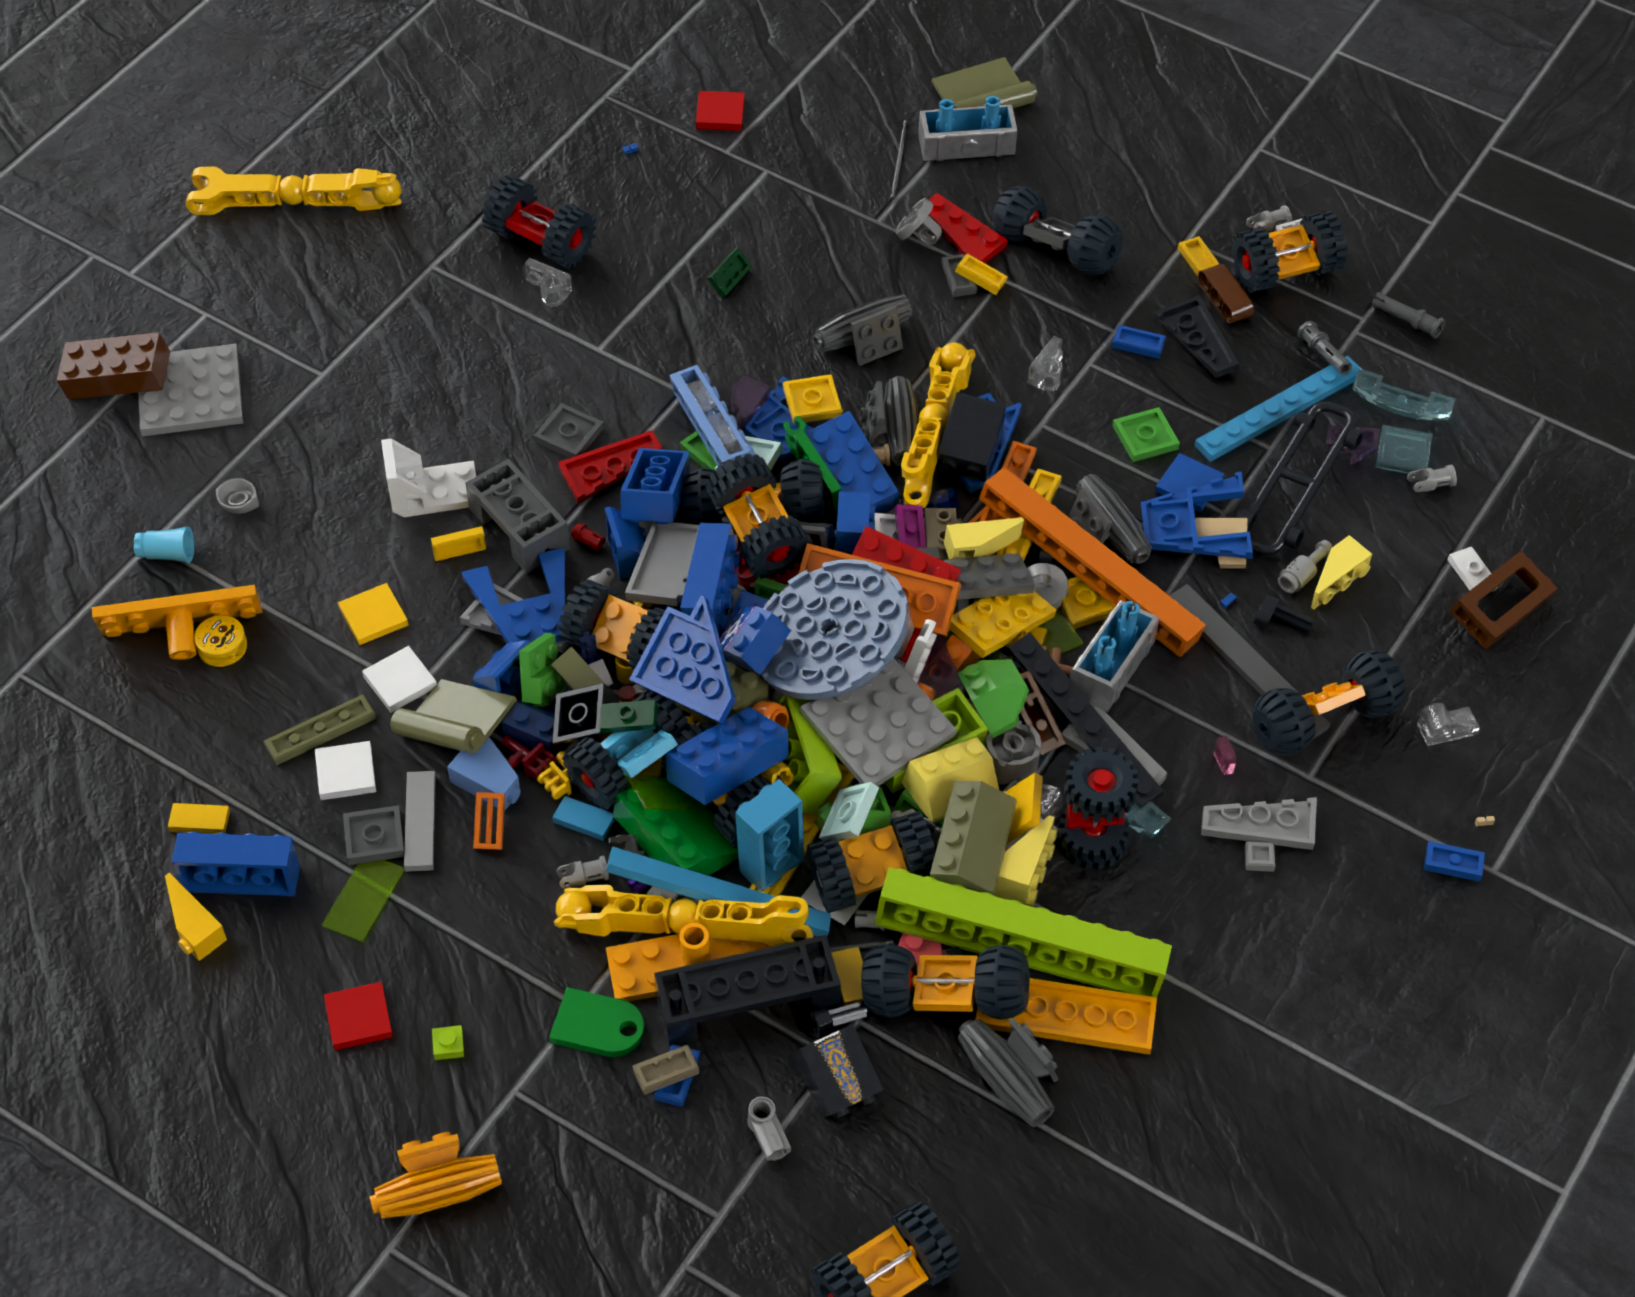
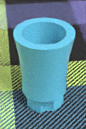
M189 526L135 534L134 553L139 558L175 560L190 563L193 559L194 535Z

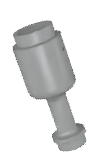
M1322 540L1315 545L1316 550L1309 557L1300 555L1280 572V577L1278 578L1280 587L1287 593L1297 592L1302 589L1316 575V564L1322 558H1328L1333 547L1332 544L1327 540Z

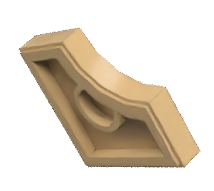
M1195 518L1197 537L1242 533L1248 530L1247 518ZM1216 556L1220 568H1246V558Z

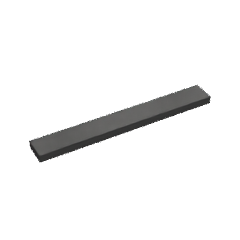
M1188 584L1169 595L1206 624L1201 636L1261 696L1272 689L1287 688L1295 690ZM1313 715L1316 725L1314 738L1329 729L1330 723L1322 715Z

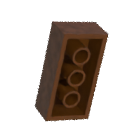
M159 332L65 342L56 381L68 400L163 390L170 350Z

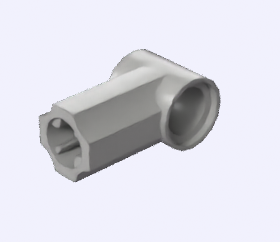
M761 1096L756 1097L750 1102L747 1123L749 1128L755 1133L766 1160L776 1161L790 1153L791 1146L776 1116L775 1104L771 1099ZM764 1112L768 1117L761 1119L754 1114Z

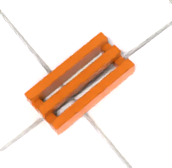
M476 792L474 849L503 850L505 793ZM483 798H488L485 843H481ZM494 799H498L496 844H492Z

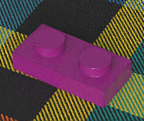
M897 504L894 509L897 540L914 548H926L922 506Z

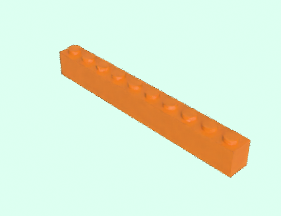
M1003 467L984 483L979 497L983 503L1004 519L1023 518L1022 533L1106 600L1114 606L1120 600L1124 602L1133 601V606L1137 603L1140 609L1159 617L1156 639L1176 655L1181 657L1199 641L1206 624L1126 563L1116 553L1108 549L1097 538L1085 531L1075 521L1062 513L1056 506L1052 505L1021 481L1015 474Z

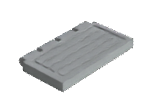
M653 521L626 588V600L678 606V603L682 602L699 525L675 522L657 524Z

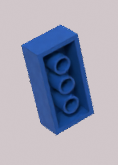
M850 411L805 433L838 482L842 492L871 493L870 504H875V513H884L899 504L897 488Z
M639 448L621 488V519H629L631 522L654 521L657 524L673 523L681 503L683 478L690 472V451Z
M699 524L680 606L681 612L690 616L700 596L702 595L707 598L719 638L729 625L727 614L728 610H732L733 588L736 589L738 585L737 568L742 566V555L738 552V537L734 535L731 524Z
M748 707L726 719L723 725L719 723L667 752V781L706 805L788 758V730L753 708Z
M194 831L177 833L172 857V865L177 880L188 892L295 896L300 865L292 837L280 834L258 836L252 833L245 835H230L223 832L201 834Z

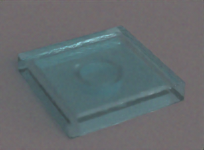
M1382 425L1375 467L1408 474L1412 471L1428 468L1433 434Z

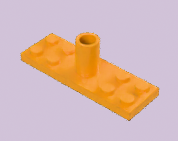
M255 585L91 607L92 618L102 635L108 637L120 636L123 632L144 633L152 628L166 627L169 657L174 660H185L196 656L193 623L202 622L217 615L252 618L256 614L263 613L262 603Z
M689 923L681 929L680 934L606 947L614 997L630 1002L656 997L654 977L656 972L764 949L770 946L761 942L709 938V933L705 926L700 923Z

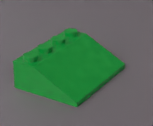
M667 779L638 783L615 796L613 817L650 858L707 876L739 859L738 847L734 848L715 828L713 822L716 820L714 818L715 814L707 805L702 804L667 781Z

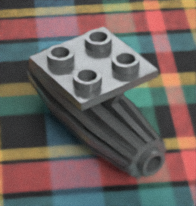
M901 294L873 300L840 313L815 329V334L813 335L814 344L824 352L855 345L859 366L903 349L899 324L912 316L911 304L908 298Z
M896 376L889 379V382L886 383L884 402L882 382H876L873 390L868 392L866 406L860 410L859 422H862L861 431L871 447L876 437L885 436L892 461L899 467H901L904 453L909 452L919 423V412L909 379Z
M1096 474L1084 476L1076 484L1075 490L1078 496L1068 517L1097 538L1102 544L1107 540L1130 563L1140 564L1145 562L1149 558L1150 549L1152 548L1138 520L1118 494Z
M1014 1018L1009 1020L1012 1032L1008 1041H1005L980 1019L966 1021L959 1028L960 1034L958 1039L978 1073L1003 1103L1031 1127L1034 1128L1045 1122L1055 1111V1107L1038 1078L1049 1076L1054 1083L1059 1080L1055 1069L1058 1067L1052 1060L1053 1056L1043 1044L1039 1046L1030 1028L1024 1022L1019 1025Z

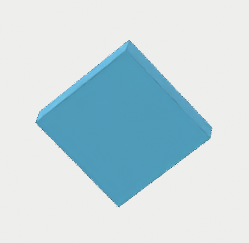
M660 730L620 758L616 764L626 775L632 778L676 747L678 743L672 735Z

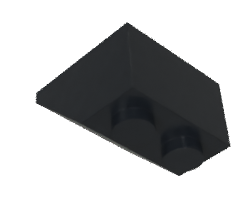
M604 683L556 694L553 744L560 745L582 740L586 737L590 738L605 734L601 733L599 729L601 704L620 703L621 697Z

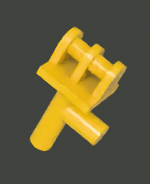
M561 751L556 755V758L564 767L562 757L565 752ZM552 761L549 763L550 767L542 772L537 780L540 784H545L544 788L548 792L551 791L552 797L557 800L566 793L568 796L572 794L569 780L572 777L566 772L567 768L561 771Z

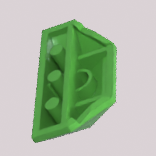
M1011 659L981 660L957 673L992 738L1017 726L1019 721L1018 715L1024 707L1029 689Z

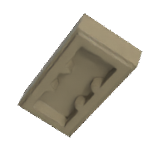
M688 1044L632 1066L644 1095L699 1074V1067Z

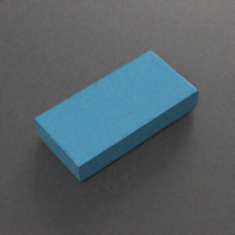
M564 796L552 817L555 824L604 841L616 820L613 817V813Z

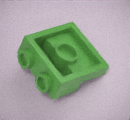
M545 633L519 651L522 702L533 703L536 707L548 706L549 699L555 698L556 694L562 693V690L568 686L551 667V664L557 660L558 655L555 634Z

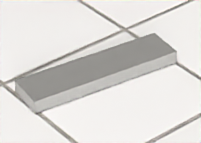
M435 771L407 772L405 872L434 870Z

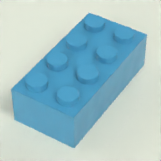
M778 779L772 785L769 784L763 787L759 795L751 801L742 803L735 812L739 871L751 884L753 883L761 891L774 885L784 874L804 861L802 800Z

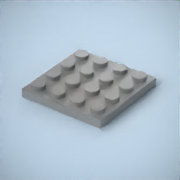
M229 344L170 352L163 390L138 393L140 431L142 436L243 424L237 345Z
M895 658L878 675L857 689L832 698L810 700L800 707V713L860 784L872 782L876 786L881 785L907 768L909 761L930 753L956 736L957 729Z

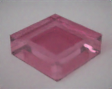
M1219 737L1216 741L1214 756L1224 775L1234 772L1237 757L1228 737Z

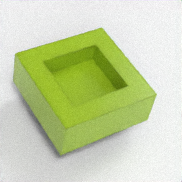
M462 1025L432 1029L435 1060L464 1057Z

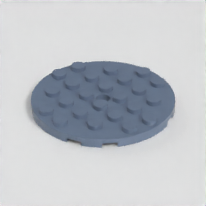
M843 559L822 563V568L810 573L807 570L801 572L787 581L789 586L783 591L772 595L763 609L772 612L792 631L761 673L771 687L784 695L798 699L818 700L832 698L864 685L878 675L892 661L906 637L910 621V609L907 596L894 575L892 576L886 572L882 566L857 559ZM832 625L837 626V628L834 627L833 630L825 634L826 629H829Z

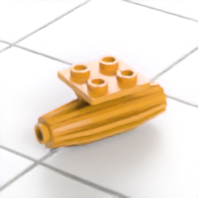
M450 1132L434 1135L432 1137L433 1141L422 1144L420 1140L405 1143L402 1145L403 1149L397 1150L401 1168L404 1167L408 1173L374 1188L375 1195L369 1196L373 1213H380L381 1218L417 1215L472 1199L502 1184L495 1155L457 1158L460 1151L458 1134L451 1135Z

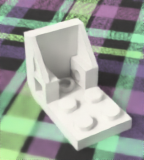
M393 439L381 440L393 513L402 517L469 508L465 482L476 477L474 461L423 468L420 454Z

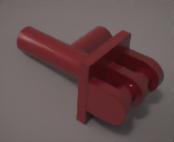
M508 735L502 739L501 744L514 752L506 761L512 769L522 761L527 778L531 776L537 780L538 776L549 768V763L552 761L555 764L557 763V758L546 750L541 742L530 751Z

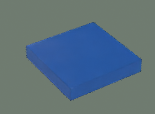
M1179 453L1156 485L1155 492L1161 495L1172 493V495L1186 492L1188 487L1196 485V488L1211 484V480L1220 477L1224 479V473ZM1207 502L1193 503L1194 510L1201 512Z

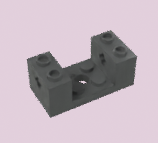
M510 459L465 482L469 509L483 525L494 520L508 535L512 558L526 574L541 566L538 553L563 547L565 552L570 549L567 522ZM520 504L523 505V506L520 507V508L514 509V507H516V506H518V505H520Z

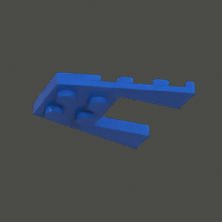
M1236 472L1234 477L1224 480L1222 477L1211 480V484L1196 488V485L1188 487L1186 492L1172 495V493L1141 502L1144 533L1152 548L1151 550L1253 559L1250 532L1197 537L1193 503L1244 498L1242 473Z
M564 547L538 553L550 594L499 605L487 566L461 572L464 583L468 584L476 600L480 601L485 609V613L494 621L497 630L506 643L523 640L531 643L545 633L555 634L556 642L564 640L560 636L562 632L559 631V625L562 624L559 619L560 615L564 614L562 608L565 605Z

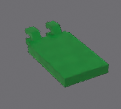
M797 416L794 420L796 426L799 427L798 429H791L788 421L783 423L787 434L785 442L797 460L808 459L820 466L819 469L822 471V479L825 483V493H827V507L832 515L836 517L838 516L839 491L842 492L841 487L805 434L807 430L805 422L800 416Z

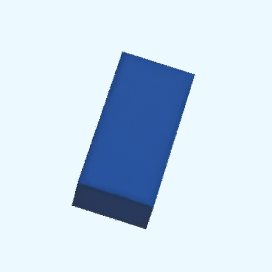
M636 143L622 147L625 155L639 150Z
M1230 593L1220 601V605L1226 609L1231 603L1236 601L1237 597Z

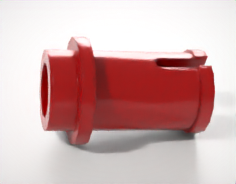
M585 523L582 525L576 524L571 532L574 542H581L596 552L602 549L606 541L604 536L588 529Z

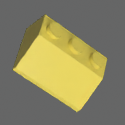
M977 737L909 761L901 781L927 818L932 820L933 823L945 818L954 781H982L999 790L993 758Z

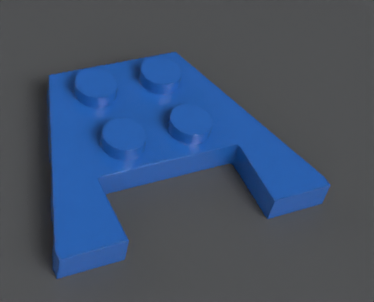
M784 376L778 381L777 388L770 392L768 400L763 407L760 406L745 427V435L748 437L781 442L783 451L777 459L778 462L796 457L791 453L785 442L787 434L783 423L788 421L790 428L793 430L799 428L796 424L793 425L789 409L785 406L787 401L783 391V382L789 380ZM805 423L807 428L806 432L813 429L811 426Z

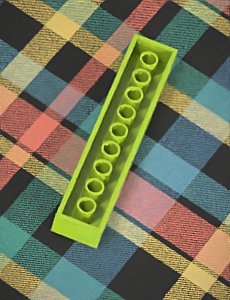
M890 867L888 868L881 891L874 924L948 946H957L960 949L977 954L998 945L1014 947L1025 954L1031 969L1106 990L1156 998L1166 975L1172 945L1165 944L1158 939H1147L1136 936L1129 931H1118L1107 928L1100 923H1089L1079 920L1075 916L1060 915L1050 912L1046 908L1031 907L1017 900L1002 899L988 892L973 891L959 884L952 885L938 881L930 876L923 877L912 874L905 869Z

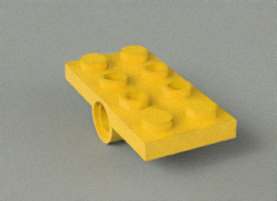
M1035 591L1028 594L984 597L953 614L949 630L981 658H984L1003 646L1008 648L1024 637L1029 631L1054 618L1057 610Z

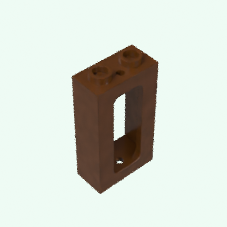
M1520 551L1461 597L1449 612L1487 650L1544 604L1558 588L1549 577L1545 576L1534 565L1530 558ZM1515 573L1533 592L1497 621L1490 620L1479 609L1477 602Z

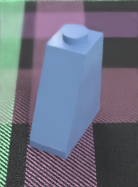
M489 737L476 753L471 754L460 751L447 767L450 783L475 796L476 792L505 793V810L510 804H514L520 796L521 790L518 775ZM494 799V806L497 808L498 799Z

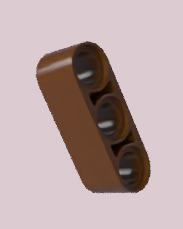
M1224 264L1199 271L1198 280L1201 288L1227 323L1231 324L1253 316L1254 310L1251 300Z

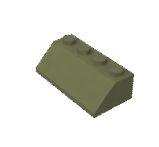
M954 781L930 872L931 877L944 883L959 884L966 889L988 892L994 895L1017 804L1016 798L982 781Z

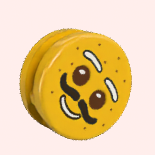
M217 615L210 617L197 627L194 634L199 657L211 666L224 667L234 664L242 658L247 649L244 628L237 619L231 616Z

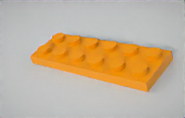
M1030 978L1027 1007L1023 1013L1015 1016L1014 1019L1019 1025L1024 1022L1035 1037L1150 1055L1157 998ZM977 1007L976 1020L980 1019L992 1030L1012 1032L1009 1020L1012 1018H992L982 1013Z

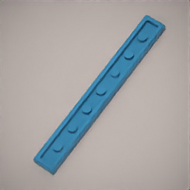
M613 846L606 868L608 873L696 900H703L704 902L707 900L766 903L775 897ZM808 907L809 915L804 925L810 927L814 936L826 935L827 937L831 914ZM793 909V910L789 911L788 913H797V912H799L800 910H798V909Z

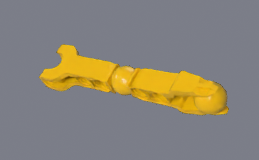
M211 166L198 167L193 171L192 182L198 191H192L188 194L185 205L189 212L195 215H214L227 207L282 205L283 201L290 205L301 204L304 201L305 205L355 207L359 211L382 209L384 206L400 205L402 200L399 197L402 189L395 174L381 173L378 170L358 168L353 173L304 175V179L290 175L282 179L281 175L277 177L271 174H226L220 168ZM372 187V191L362 190V188Z
M952 342L947 343L942 348L937 347L929 363L930 387L928 399H926V406L919 414V423L909 452L904 453L901 463L902 477L905 478L904 505H918L924 509L928 504L938 451L956 393L967 388L971 374V364L975 358L974 349L967 350L960 343ZM913 492L922 494L919 499H911Z
M585 885L582 888L569 887L564 889L565 893L556 902L558 918L554 921L555 926L558 928L576 929L578 933L602 937L617 931L652 934L666 932L670 934L671 930H673L675 933L680 934L681 929L685 925L700 923L708 930L709 938L761 942L770 947L795 942L791 937L813 938L810 927L804 925L809 915L807 902L800 897L784 895L776 896L766 903L707 900L704 902L699 900L697 904L695 901L686 898L673 903L670 897L665 899L658 895L622 893L614 891L610 885ZM591 905L604 907L600 913H591ZM793 909H798V910H800V911L797 912V913H788L789 911H791V910H793Z

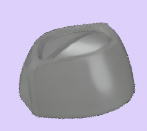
M230 479L216 488L219 504L229 513L243 514L259 507L255 487L245 479Z

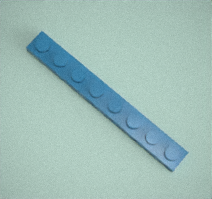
M1346 356L1345 358L1352 364V369L1348 374L1341 375L1330 365L1195 440L1194 446L1211 462L1362 378L1364 370L1349 356Z

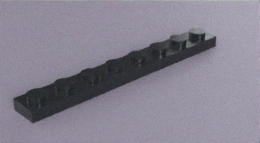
M1030 632L1008 647L1009 653L1025 672L1030 670L1040 690L1086 745L1091 748L1092 752H1096V747H1103V752H1108L1109 748L1115 749V755L1118 756L1120 752L1126 755L1125 762L1131 759L1134 763L1133 769L1137 768L1138 771L1137 779H1139L1135 803L1141 810L1164 795V790Z

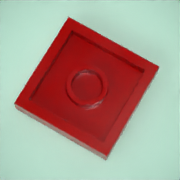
M699 91L696 129L742 131L745 94L741 92Z
M382 982L324 994L334 1050L393 1037Z

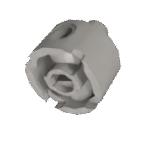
M1020 720L1017 726L995 738H992L990 733L986 738L985 748L993 758L997 782L1002 785L1019 783L1031 774L1037 773L1041 751L1040 735L1033 726L1028 724L1027 727L1021 724L1022 721Z

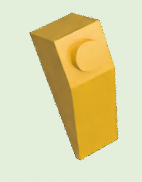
M168 873L165 875L176 929L180 937L178 945L186 955L192 953L200 961L227 940L223 926Z

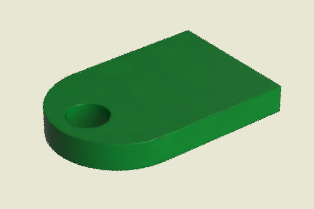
M567 987L553 1024L549 1041L552 1044L607 1057H620L631 1053L639 1046L644 1036V1021L640 1011L627 1001ZM628 1026L634 1027L637 1030L632 1036H624L620 1032Z

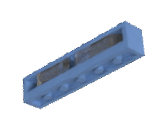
M698 365L670 375L674 395L717 466L726 465L725 461L729 459L733 461L739 455L744 458L745 454H751L752 456L755 454L751 444L746 445L747 441L743 431L737 430L735 418L733 415L729 416L725 402L719 401L717 389L715 386L711 387V382L706 372L702 373Z

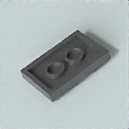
M1020 553L944 560V562L962 570L957 581L962 584L957 600L1034 593L1035 584Z

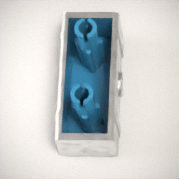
M989 96L985 100L986 106L954 108L952 100L943 99L939 102V109L920 111L919 141L923 161L1015 155L1017 126L1012 104L1000 105L998 97Z
M1120 600L1086 650L1077 659L1070 673V680L1089 703L1105 712H1108L1113 703L1118 700L1121 691L1139 664L1148 655L1156 639L1159 617L1140 609L1137 603L1133 606V601L1124 602Z

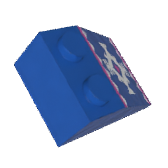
M758 606L744 607L738 611L719 640L725 660L761 675L792 630L770 611Z

